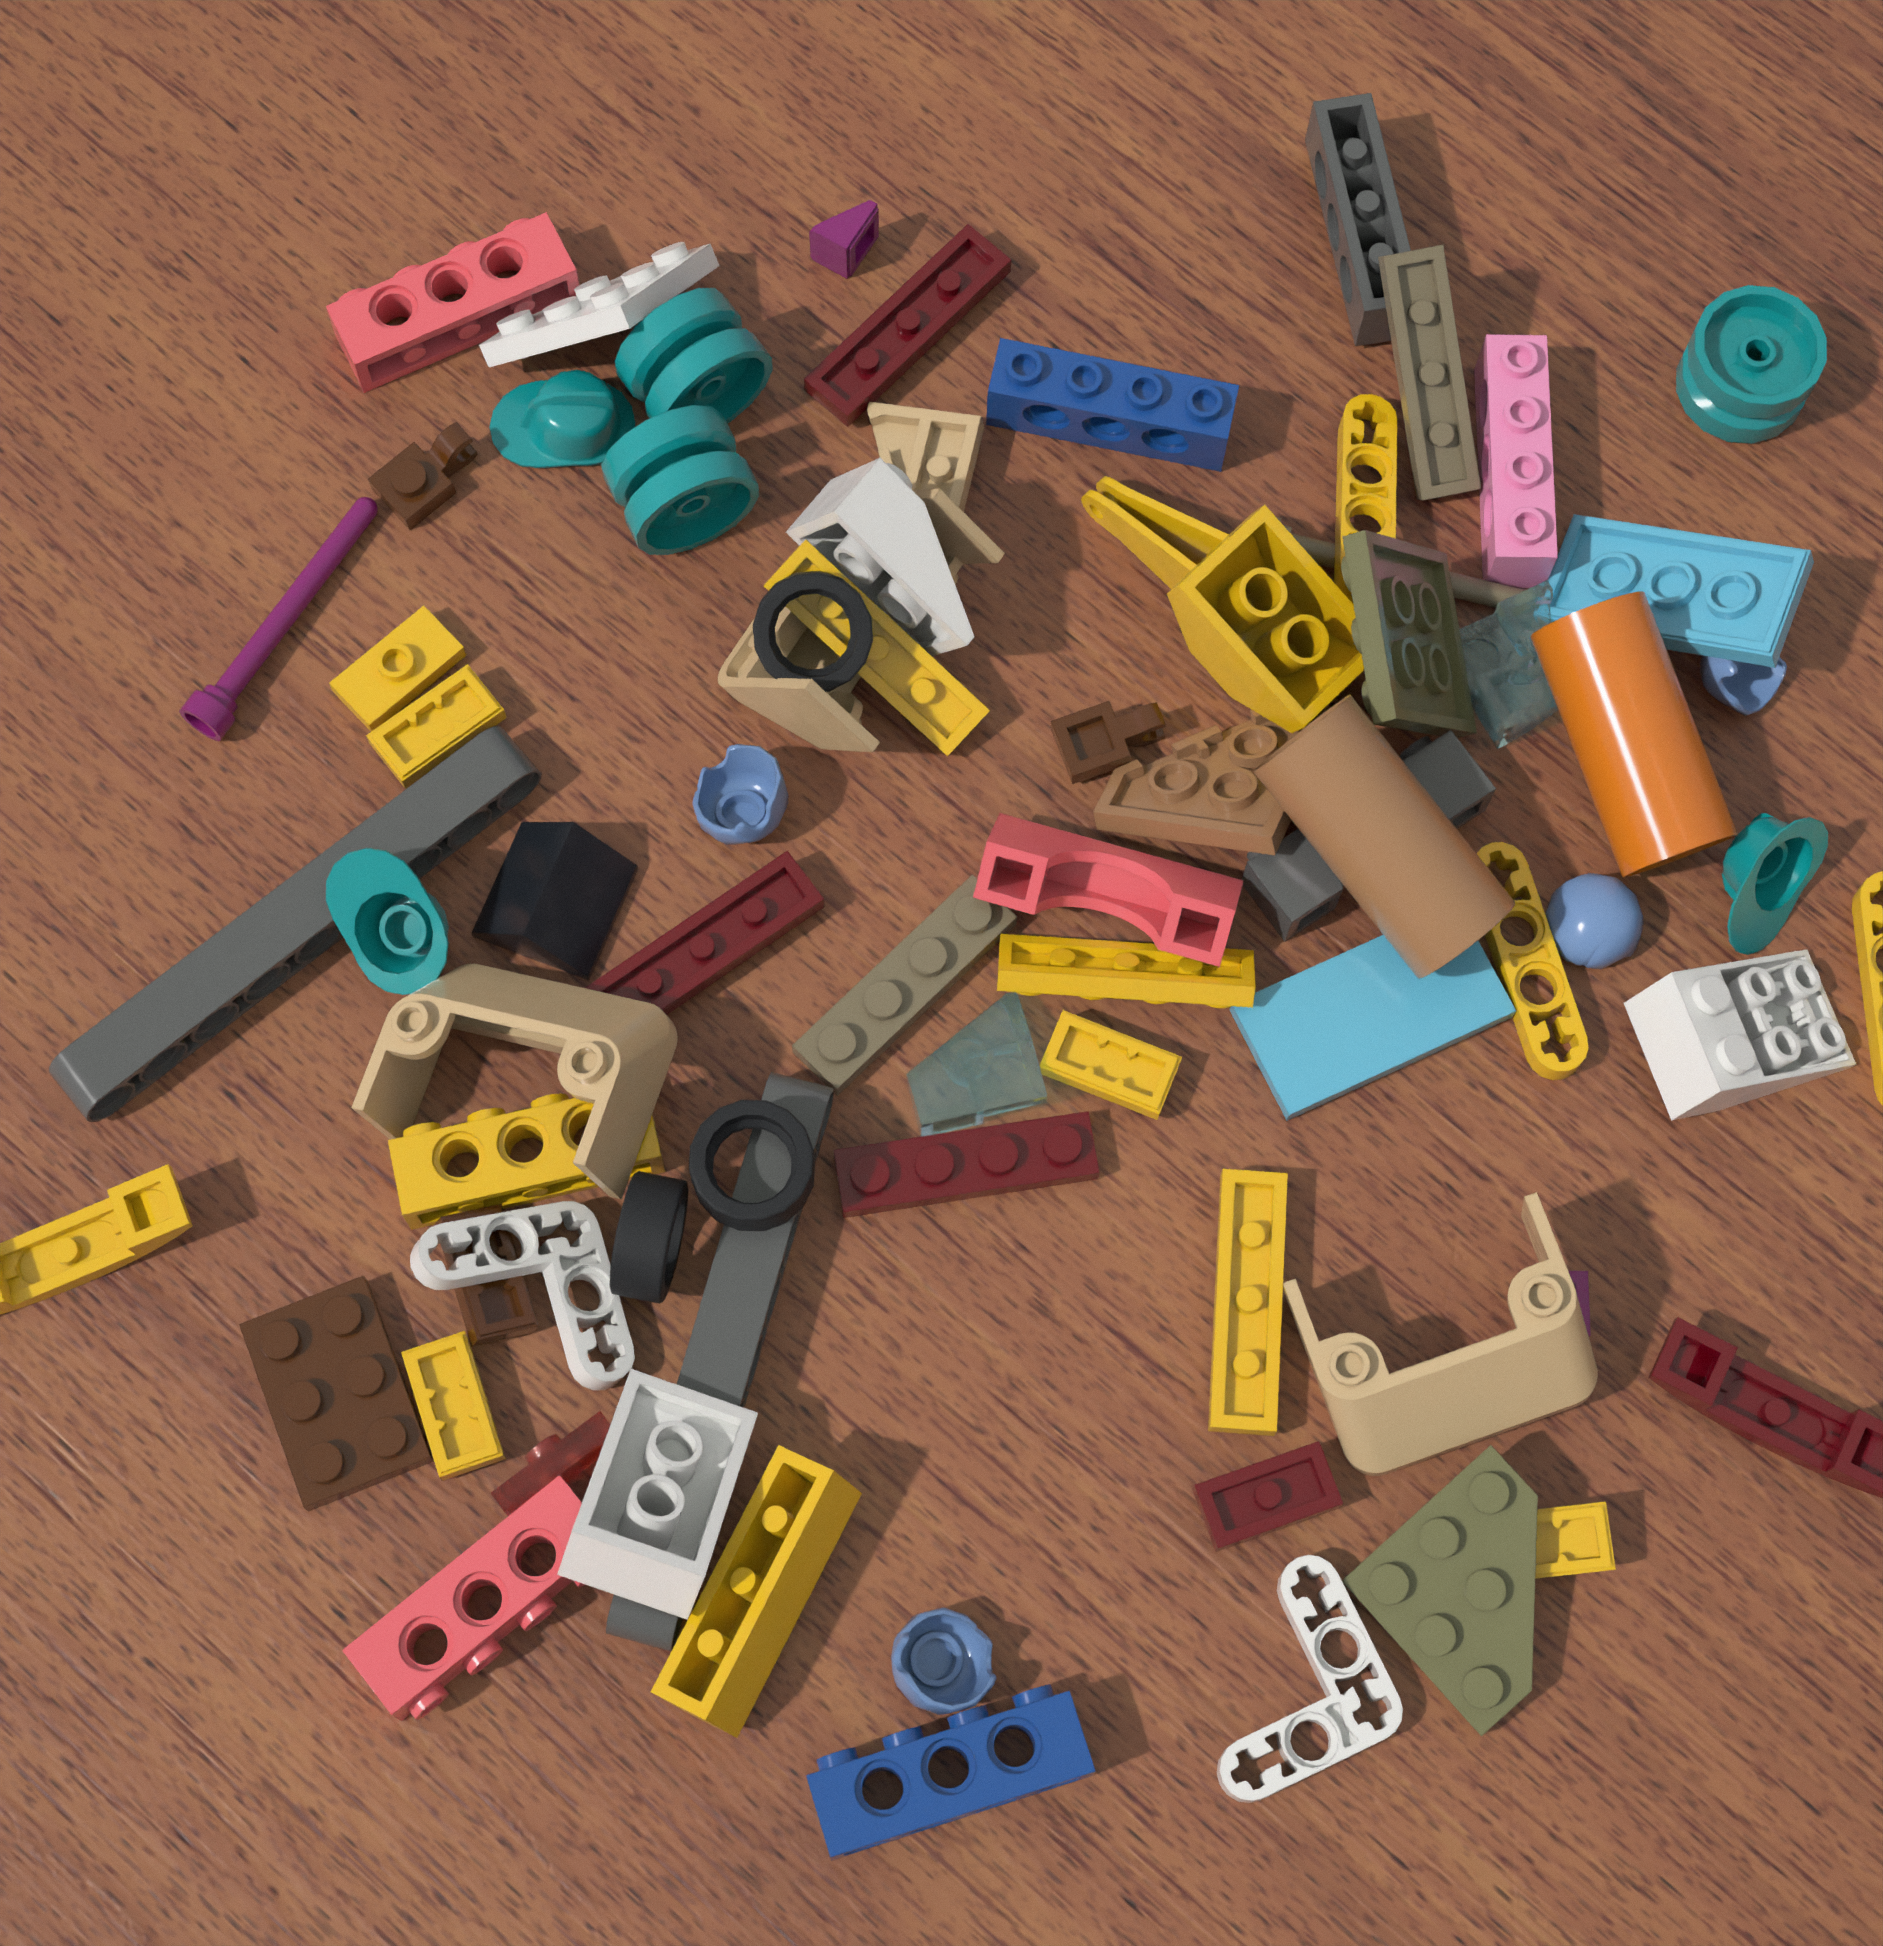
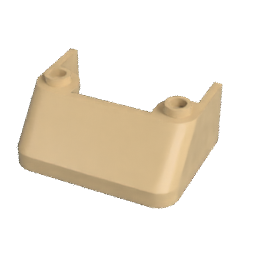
M940 488L913 490L926 505L955 585L958 581L957 572L963 564L999 563L1005 553ZM784 607L779 613L775 626L776 643L783 656L794 665L806 669H820L827 667L840 658L788 608ZM753 619L722 665L718 674V684L738 702L820 749L874 752L880 742L861 725L860 717L863 705L851 693L861 676L857 673L851 681L830 692H825L812 679L773 678L765 671L755 651Z
M465 964L404 997L391 1008L351 1107L354 1111L390 1140L403 1137V1131L413 1125L442 1046L447 1040L451 1028L559 1053L561 1055L558 1061L557 1074L563 1088L576 1099L594 1103L573 1164L610 1197L622 1200L677 1046L678 1036L676 1027L659 1007L643 1001L480 964Z
M1537 1192L1524 1196L1521 1218L1539 1263L1521 1270L1513 1278L1509 1286L1507 1301L1509 1311L1516 1326L1514 1330L1389 1374L1379 1348L1372 1340L1361 1334L1342 1333L1319 1341L1296 1279L1283 1283L1288 1305L1343 1453L1350 1465L1357 1471L1370 1476L1389 1474L1577 1407L1584 1403L1592 1394L1598 1377L1597 1364L1574 1284Z

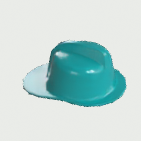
M571 370L560 372L548 380L519 385L504 395L493 410L489 428L494 446L505 459L522 467L550 468L602 464L608 450L625 433L635 428L636 422L632 406L622 392L590 372Z
M1761 813L1733 839L1723 860L1722 878L1725 891L1734 900L1730 908L1727 929L1729 942L1736 952L1750 955L1761 951L1776 937L1786 922L1801 892L1822 864L1828 848V831L1822 821L1807 817L1795 820L1789 824L1767 813Z
M368 847L348 852L333 865L326 880V903L333 921L351 949L359 967L369 981L386 992L401 995L411 994L438 979L447 963L449 925L445 910L434 896L426 892L418 876L399 857L387 850Z

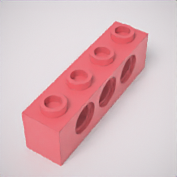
M547 212L531 219L521 218L508 224L503 231L480 241L461 243L455 246L447 255L426 264L407 266L398 271L393 278L372 287L348 291L338 301L327 305L326 309L335 336L363 393H366L488 340L500 332L496 323L509 315L527 309L533 315L557 301L576 296L574 289L579 286L577 270ZM504 271L518 272L515 276L510 278L497 277L500 273ZM451 294L464 295L454 302L442 301L443 298ZM394 318H409L405 323L401 325H386L389 321H391Z
M560 1475L342 1650L392 1716L400 1721L410 1714L416 1720L423 1718L447 1698L449 1693L444 1686L465 1669L471 1676L484 1669L503 1651V1648L498 1643L519 1625L524 1631L532 1629L557 1607L552 1598L574 1581L559 1576L557 1573L582 1504ZM537 1543H547L555 1547L556 1560L553 1567L546 1574L529 1576L523 1573L521 1560L523 1554L530 1546ZM574 1581L578 1588L585 1585L580 1582ZM484 1586H493L500 1589L502 1604L499 1611L487 1620L472 1619L468 1613V1602L471 1595L477 1589ZM429 1630L444 1631L448 1642L444 1656L434 1664H418L414 1655V1646L417 1639Z

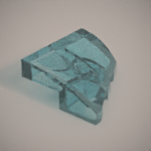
M1544 581L1498 602L1494 614L1459 629L1472 707L1497 749L1526 734L1558 710L1530 638L1534 632L1551 623L1550 604L1553 599V589L1548 581Z
M1016 992L1007 993L1002 996L997 1002L906 1074L920 1137L983 1124L984 1117L1047 1103V1092L1019 996Z

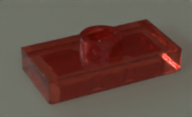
M599 1411L562 1440L557 1434L547 1437L527 1453L525 1460L528 1465L492 1491L491 1495L506 1515L509 1516L557 1476L560 1475L568 1483L598 1460L610 1423L602 1412Z

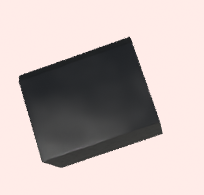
M521 822L471 932L472 936L583 979L590 980L636 876L638 866L574 822Z

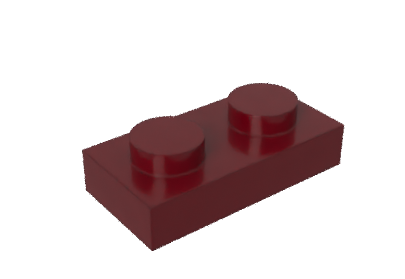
M1319 1441L1195 1484L1192 1488L1216 1552L1333 1511L1343 1505Z

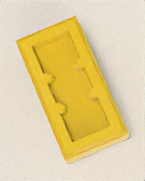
M423 605L329 682L336 696L370 731H373L398 713L467 655L462 644Z
M467 664L371 731L366 737L376 753L403 787L407 789L478 734L496 726L507 717L504 708Z
M1062 1010L1040 1063L1038 1073L1158 1120L1182 1057Z
M462 1331L401 1352L439 1478L444 1481L505 1460L506 1457L467 1333Z
M1606 1501L1538 1509L1535 1579L1616 1570Z

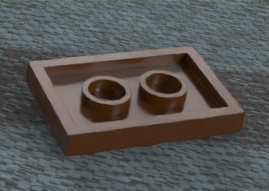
M364 1275L239 1324L301 1502L308 1512L434 1462L373 1293Z

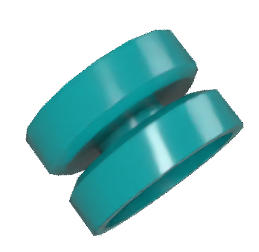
M1747 285L1722 293L1705 307L1676 368V393L1685 413L1704 432L1726 442L1754 444L1777 437L1796 421L1827 362V337L1817 315L1798 297L1775 287Z
M696 288L679 294L655 308L633 328L621 344L615 359L618 377L633 397L645 403L646 413L649 418L672 409L700 405L712 406L721 412L727 424L753 403L765 388L773 371L770 354L753 333L746 328H742L741 316L726 296L716 288Z
M691 405L681 407L645 420L625 433L608 450L601 464L603 478L615 502L625 508V521L638 548L649 555L679 553L716 539L735 527L750 513L760 496L759 485L746 459L736 453L735 437L723 414L712 406Z

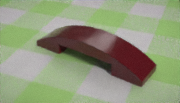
M1679 1317L1674 1319L1650 1372L1649 1379L1689 1407L1741 1437L1818 1474L1883 1498L1882 1420L1860 1409L1850 1413L1735 1355L1738 1347Z

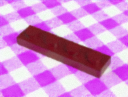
M967 224L804 378V390L844 425L849 427L867 410L869 402H875L1011 272L1012 260L972 226Z
M787 850L585 988L651 1003L668 1015L825 907L824 898Z
M1089 1111L833 1150L843 1218L1097 1180L1100 1174Z

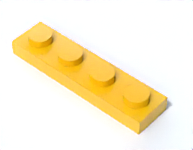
M805 539L763 586L769 591L776 582L796 572L822 571L844 579L859 592L872 618L873 643L867 661L858 674L948 756L990 710ZM819 594L802 595L785 606L839 657L846 651L850 639V624L843 608L834 600Z
M1000 934L997 991L1016 992L1025 996L1052 994L1079 996L1087 1000L1113 998L1143 1000L1150 1004L1174 1002L1205 1004L1214 1008H1229L1232 1006L1253 1008L1256 988L1253 950L1225 948L1219 967L1158 950L1153 943Z
M1222 1169L1220 1174L1208 1431L1265 1436H1274L1277 1432L1288 1173Z

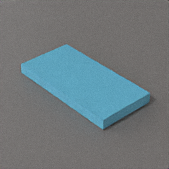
M1574 514L1558 553V558L1535 611L1534 618L1538 628H1542L1564 616L1599 602L1628 593L1643 591L1667 650L1776 668L1814 560L1811 550Z
M1384 935L1255 992L1253 1008L1232 1006L1229 1009L1286 1121L1512 1018L1516 1013L1514 1005L1479 941L1438 970L1418 979Z

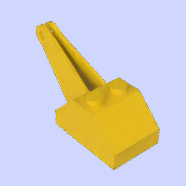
M1104 476L1096 483L1097 491L1088 490L1081 497L1083 507L1099 525L1119 539L1171 589L1167 596L1189 651L1234 700L1288 732L1294 733L1305 728L1364 670L1362 654L1354 644L1351 631L1352 621L1356 618L1353 603L1265 504L1249 515L1234 531L1227 534L1132 490L1108 476Z

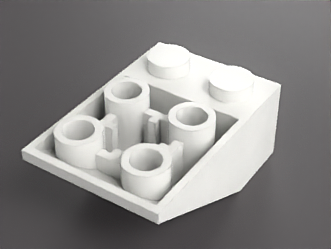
M1807 949L1671 972L1624 1003L1671 1121L1720 1111L1849 1069L1856 1065L1845 1034L1839 1025L1821 983L1819 973Z

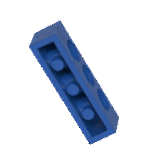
M1000 338L988 388L986 425L1221 472L1239 385Z
M1051 1684L1040 1686L1013 1696L1015 1708L989 1716L986 1705L947 1717L950 1729L924 1737L921 1726L882 1738L885 1750L858 1758L856 1748L853 1747L818 1758L816 1762L819 1771L806 1775L831 1861L1091 1777L1096 1771L1070 1691L1054 1695ZM1006 1730H1019L1030 1738L1033 1745V1755L1026 1764L1019 1767H1010L1003 1764L997 1758L994 1751V1741L1000 1733ZM941 1751H955L962 1755L967 1762L968 1776L961 1785L955 1788L940 1787L933 1782L929 1775V1762L934 1755ZM879 1771H887L894 1774L903 1786V1794L900 1801L894 1807L886 1810L871 1807L865 1801L862 1794L863 1785L867 1778Z

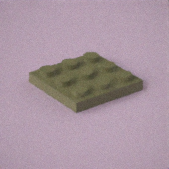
M1367 530L1342 536L1345 556L1341 562V571L1345 585L1352 593L1356 618L1352 621L1351 631L1354 644L1362 654L1366 677L1362 685V698L1367 712L1372 716L1373 724L1442 736L1450 730L1457 738L1476 734L1447 553Z

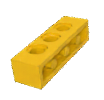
M550 1094L533 1100L530 1103L531 1108L510 1113H505V1110L502 1108L483 1109L468 1115L466 1123L442 1128L440 1123L436 1122L421 1123L406 1128L403 1131V1137L388 1140L402 1215L411 1230L435 1225L441 1216L502 1204L503 1209L598 1188L597 1184L573 1164L579 1147L573 1142L574 1136L581 1127L587 1125L594 1103L576 1098L569 1099L567 1094ZM653 1113L629 1180L638 1171L651 1174L665 1172ZM535 1138L543 1142L541 1153L530 1162L521 1163L510 1158L513 1146L522 1139ZM470 1152L479 1156L477 1167L469 1175L453 1177L446 1173L448 1163L457 1154Z

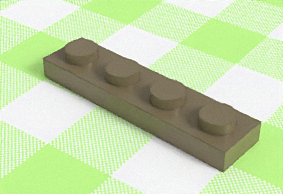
M1436 245L1380 256L1378 261L1416 499L1427 500L1481 489L1443 245Z
M971 875L792 1045L793 1054L827 1087L834 1088V1093L837 1096L1000 941V934H1007L1017 925V916L1008 907L973 898L977 878L974 875Z

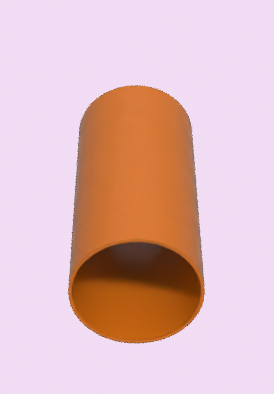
M1645 592L1628 593L1591 605L1540 628L1530 636L1622 878L1682 859L1738 835Z

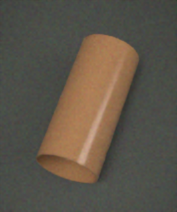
M1351 695L1346 696L1312 721L1253 771L1418 979L1438 970L1472 946L1496 926L1515 906V901Z

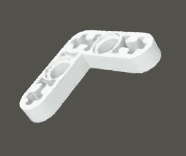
M562 1201L440 1223L430 1227L414 1245L410 1255L411 1269L416 1279L424 1286L434 1290H450L542 1272L569 1369L574 1379L583 1387L591 1390L609 1389L615 1386L632 1368L635 1359L634 1346L619 1295L612 1294L610 1290L611 1265L600 1226L594 1213L585 1205L575 1201ZM562 1221L567 1230H577L580 1235L572 1244V1247H570L567 1238L559 1237L546 1240L539 1248L538 1237L550 1235ZM496 1230H506L513 1233L521 1243L522 1253L520 1258L514 1261H506L497 1257L490 1247L489 1237L491 1233ZM473 1241V1254L460 1256L450 1266L449 1270H446L442 1261H431L429 1257L438 1244H441L444 1253L450 1254L464 1251ZM585 1280L591 1283L599 1294L600 1303L598 1309L584 1311L577 1308L571 1302L568 1295L570 1282ZM602 1320L606 1322V1325L596 1334L593 1327L583 1333L579 1330V1328L591 1327ZM597 1343L602 1353H612L615 1361L606 1368V1372L601 1362H590L588 1354L597 1346Z
M1305 1555L1297 1557L1290 1562L1278 1578L1277 1594L1280 1604L1326 1698L1237 1740L1223 1751L1217 1766L1219 1784L1228 1796L1239 1802L1252 1803L1260 1801L1387 1739L1396 1732L1402 1721L1403 1707L1400 1697L1338 1572L1330 1562L1319 1556ZM1305 1570L1309 1578L1321 1576L1325 1581L1326 1586L1318 1593L1319 1601L1325 1613L1334 1605H1338L1343 1615L1327 1619L1313 1632L1309 1631L1304 1621L1314 1619L1318 1615L1311 1600L1308 1597L1296 1599L1291 1590L1299 1582L1297 1571ZM1340 1630L1353 1637L1358 1648L1357 1658L1353 1665L1343 1669L1334 1668L1324 1660L1320 1646L1321 1640L1326 1633ZM1366 1666L1369 1667L1374 1679H1368L1361 1683L1367 1698L1371 1702L1382 1699L1387 1707V1711L1379 1717L1382 1729L1376 1731L1369 1722H1363L1358 1725L1355 1721L1353 1712L1361 1706L1354 1687L1352 1686L1342 1695L1335 1682L1353 1678ZM1305 1721L1315 1722L1325 1730L1329 1742L1328 1749L1321 1759L1315 1761L1304 1760L1294 1752L1290 1740L1291 1733L1297 1724ZM1275 1734L1280 1756L1294 1771L1293 1774L1283 1777L1279 1763L1266 1769L1259 1775V1782L1262 1786L1259 1789L1253 1790L1247 1781L1236 1784L1231 1776V1771L1239 1765L1236 1754L1245 1751L1250 1760H1256L1273 1751V1748L1265 1741V1738Z

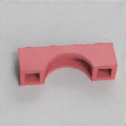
M999 813L986 842L973 898L1033 915L1057 907H1078L1104 912L1119 917L1140 928L1152 939L1158 950L1220 967L1243 880Z

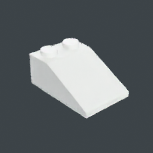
M878 458L831 479L786 531L798 545L807 539L931 656L965 647L974 638L972 628L926 505L912 490V483L908 476L895 465L885 463L881 458Z
M630 1369L557 1575L688 1620L705 1578L758 1413Z

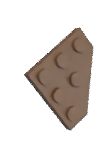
M1325 707L1312 721L1330 709V707ZM1250 710V720L1223 732L1217 725H1214L1171 744L1172 754L1150 764L1142 766L1139 760L1136 759L1114 769L1093 811L1097 830L1276 855L1291 819L1253 771L1302 729L1290 733L1255 711Z

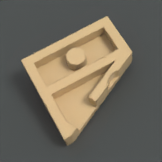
M869 402L867 412L880 458L885 463L893 464L901 469L910 479L912 490L940 488L964 512L984 432L982 417Z

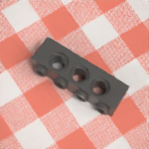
M1367 93L1314 101L1305 143L1355 346L1391 341L1378 257L1411 251L1372 94Z

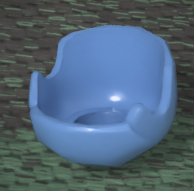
M1701 655L1700 675L1703 686L1708 693L1720 703L1744 716L1760 711L1775 696L1787 670L1786 662L1780 657L1776 668Z
M735 744L727 748L725 759L715 767H703L701 769L692 805L702 830L726 845H737L756 842L771 834L779 826L788 805L789 795L776 757L761 746Z
M1597 873L1579 875L1563 883L1552 894L1545 912L1558 953L1567 962L1583 965L1591 969H1603L1625 957H1630L1638 946L1644 925V918L1636 895L1618 878Z
M944 1607L916 1614L894 1639L891 1653L894 1681L900 1691L915 1707L938 1715L967 1710L976 1706L994 1686L997 1676L992 1670L993 1643L966 1614Z

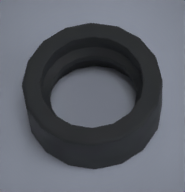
M822 571L796 572L776 582L761 599L753 622L754 648L766 672L775 679H812L825 692H830L853 679L865 665L873 643L872 618L860 593L844 579ZM819 594L831 598L843 608L849 620L850 639L846 651L836 662L825 668L806 669L794 665L783 656L776 643L775 626L779 613L790 601L802 595Z
M739 1100L718 1108L700 1125L690 1145L689 1173L699 1203L717 1222L738 1231H766L785 1224L804 1207L814 1186V1149L806 1128L789 1110L767 1100ZM744 1129H763L776 1135L787 1146L791 1157V1174L785 1187L773 1198L760 1203H743L729 1197L718 1186L713 1173L714 1157L720 1144L731 1134Z
M641 1171L633 1175L622 1205L613 1246L609 1283L612 1294L659 1304L666 1299L675 1272L685 1226L689 1193L686 1180Z

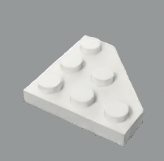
M684 242L669 245L651 255L653 262L632 268L615 279L609 281L607 275L594 278L577 286L574 289L576 296L557 301L540 312L532 315L531 311L527 309L501 319L496 323L500 332L479 345L488 367L630 329L655 308L679 295L719 267L711 243L687 250Z

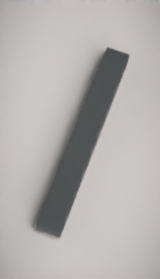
M493 726L481 732L68 1045L51 1062L49 1074L87 1121L97 1122L109 1117L344 938L333 921L326 903V880L333 865L348 852L367 847L387 850L404 860L420 879L525 799L538 785L542 773L501 726Z
M771 1072L761 1100H767L789 1110L804 1125L814 1149L816 1164L830 1116L835 1089ZM752 1129L732 1198L743 1203H760L773 1198L785 1187L791 1174V1157L787 1146L776 1135L763 1129ZM802 1209L785 1224L766 1231H738L727 1225L723 1226L677 1385L745 1408ZM614 1595L608 1614L606 1634L672 1651L684 1618Z

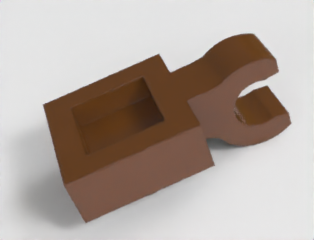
M455 422L437 436L431 449L426 454L413 442L367 480L372 490L404 525L411 530L457 493L449 477L471 463L478 453L470 445L473 442L472 438Z
M1106 701L1051 721V731L1072 784L1110 772L1131 762L1128 746H1147L1165 738L1162 728L1166 727L1157 702L1146 704L1116 717L1110 701Z

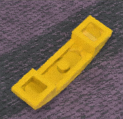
M167 1164L107 1189L109 1198L0 1243V1315L40 1302L102 1277L149 1254L191 1228L193 1225L173 1168Z

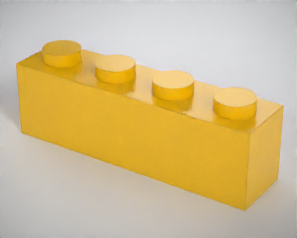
M778 1445L661 1670L651 1693L698 1719L738 1738L862 1493L834 1470Z

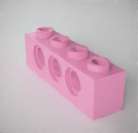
M1486 334L1474 368L1478 471L1481 485L1479 496L1483 580L1516 588H1544L1558 558L1547 335Z

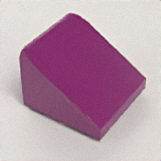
M868 200L815 225L809 231L810 256L812 260L846 279L852 276L879 237L878 204Z

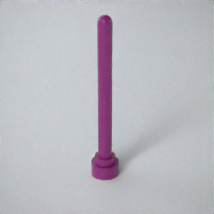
M361 497L356 500L214 686L208 684L203 691L195 690L179 712L193 728L215 741H220L236 721L233 713L238 708L235 702L237 697L377 515L378 506L372 498Z

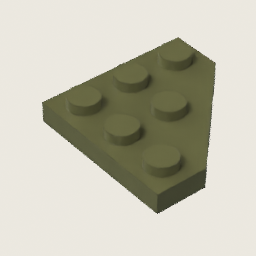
M1492 1445L1484 1450L1342 1580L1480 1736H1483L1532 1691L1538 1495Z

